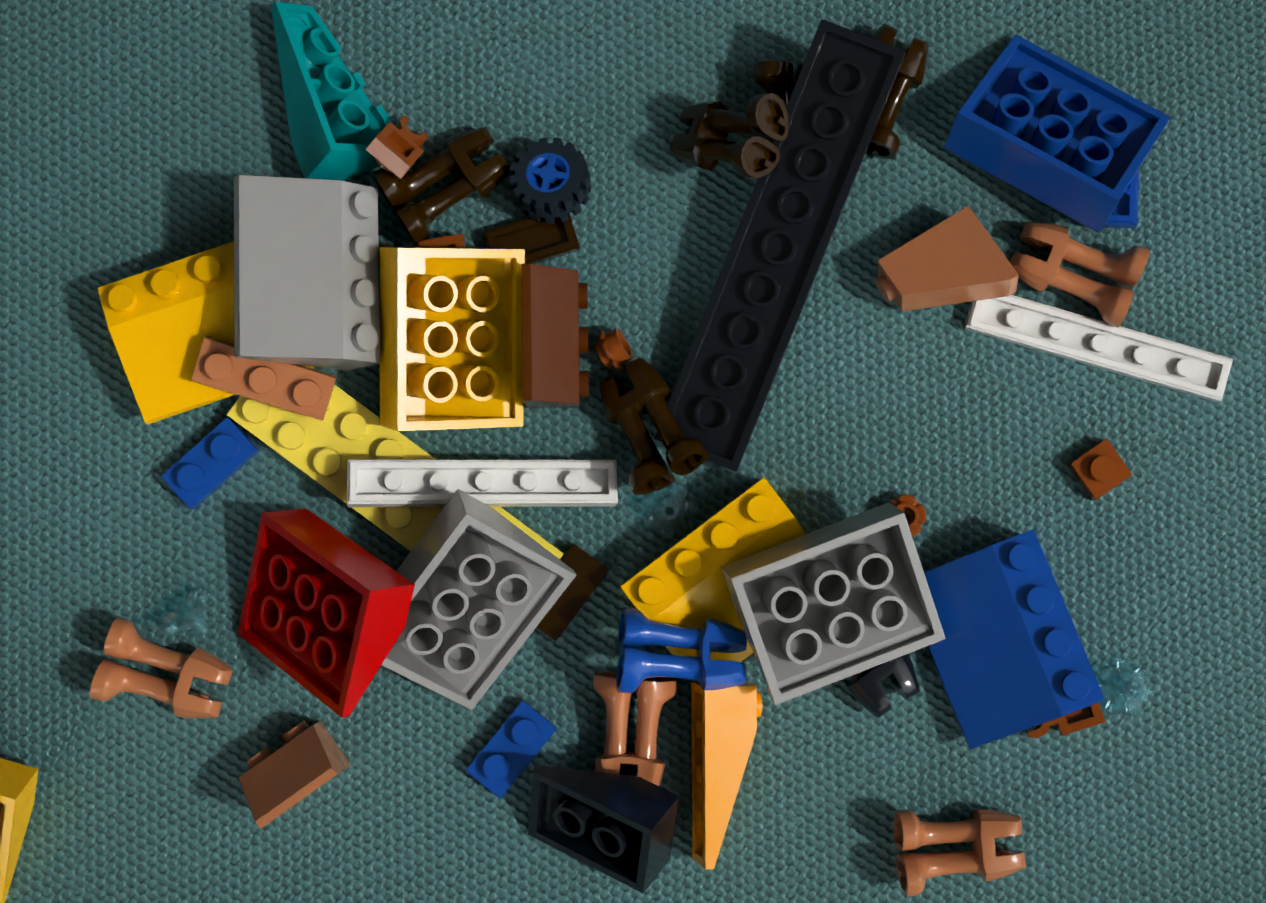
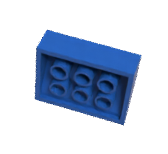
M1015 34L959 110L944 148L1100 233L1171 117Z
M1034 529L924 572L946 638L927 647L969 749L1054 720L1105 700Z

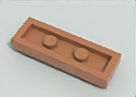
M205 336L191 381L323 421L337 376L303 365L235 358L234 344Z

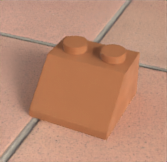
M303 721L282 736L287 744L272 753L266 747L245 762L250 770L240 776L239 781L253 818L260 829L351 765L321 721L311 727Z

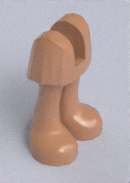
M1025 222L1020 239L1033 247L1050 252L1047 262L1029 255L1013 253L1010 263L1019 274L1018 278L1041 293L1048 286L1073 294L1095 306L1105 322L1119 327L1133 299L1134 292L1130 289L1139 281L1147 264L1150 250L1141 246H1132L1119 255L1106 253L1070 238L1068 227L1048 223ZM1063 260L1079 265L1107 277L1124 287L1096 282L1064 269L1060 265Z
M117 617L113 621L104 644V654L106 656L151 665L178 674L179 678L176 683L129 668L122 663L105 659L99 664L93 677L89 693L90 698L98 701H109L122 692L134 693L172 705L174 715L178 717H219L223 701L204 693L191 691L190 687L194 677L204 679L207 682L229 685L234 671L229 665L200 648H196L189 655L156 645L142 638L138 634L134 623L129 620Z
M617 672L594 673V690L604 699L606 708L604 754L594 757L595 772L620 775L621 765L638 767L637 777H641L659 786L665 767V762L656 758L659 716L663 704L675 696L678 679L673 677H652L644 679L637 688L634 752H626L628 714L632 693L617 692Z
M912 810L895 811L894 841L896 848L900 851L944 843L971 842L972 850L959 852L897 854V872L904 897L920 895L924 891L926 880L937 876L979 873L980 877L987 882L1003 878L1026 868L1024 851L995 850L994 838H1006L1022 834V817L994 810H974L970 820L929 822L919 820Z

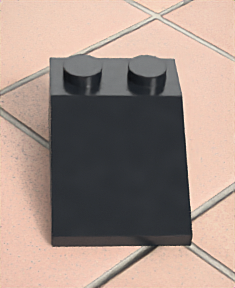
M538 765L533 770L528 835L644 893L670 860L679 796L637 776Z

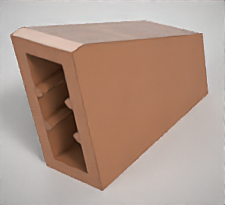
M967 206L877 261L878 278L875 279V283L887 302L894 300L903 312L1010 296L1017 290L1019 274L970 207Z

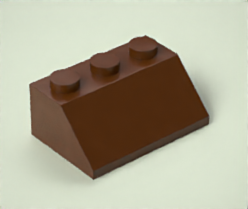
M522 264L523 402L528 409L580 408V397H589L588 370L580 371V353H588V326H580L579 309H588L587 282H579L578 270L537 264Z

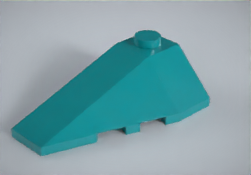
M274 2L271 6L290 139L304 178L344 181L379 167L374 156L366 151V148L383 128L391 122L390 117L381 105L374 107L362 90L366 84L358 72L351 74L338 55L341 51L340 45L312 6Z

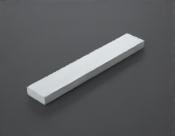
M1014 295L971 301L964 329L1213 402L1222 401L1233 361L1232 358L1125 327H1115L1104 321Z
M348 460L347 506L444 507L457 489L489 507L616 506L618 504L616 460Z

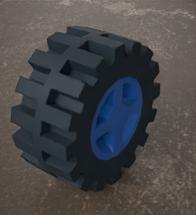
M554 137L553 143H548L547 138H540V144L534 146L531 141L525 145L527 152L523 153L519 150L515 155L516 163L511 162L510 165L511 176H509L515 201L521 211L526 216L530 213L532 220L540 222L542 217L545 218L546 224H554V218L560 217L561 222L569 220L568 214L570 212L576 216L581 212L580 204L586 205L589 200L588 192H591V181L584 155L580 150L576 152L575 145L569 141L563 146L561 138ZM557 180L558 183H556L554 186L549 187L550 183H553Z

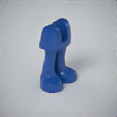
M622 608L618 630V644L620 648H623L617 665L616 688L618 693L635 692L644 679L652 677H674L698 681L703 690H720L743 685L747 682L746 665L744 663L711 660V652L738 653L745 651L747 636L742 629L709 618L705 621L703 628L675 626L652 621L638 609ZM645 645L697 650V656H676L635 648Z

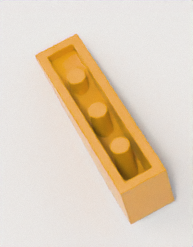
M691 681L692 859L705 870L715 868L757 732V718L762 714L761 694L757 690V685L748 681L743 685L720 690H703L698 681Z

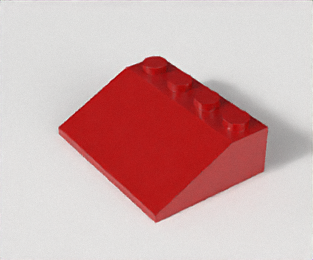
M307 508L262 512L237 634L341 718L348 717L405 628L415 584Z

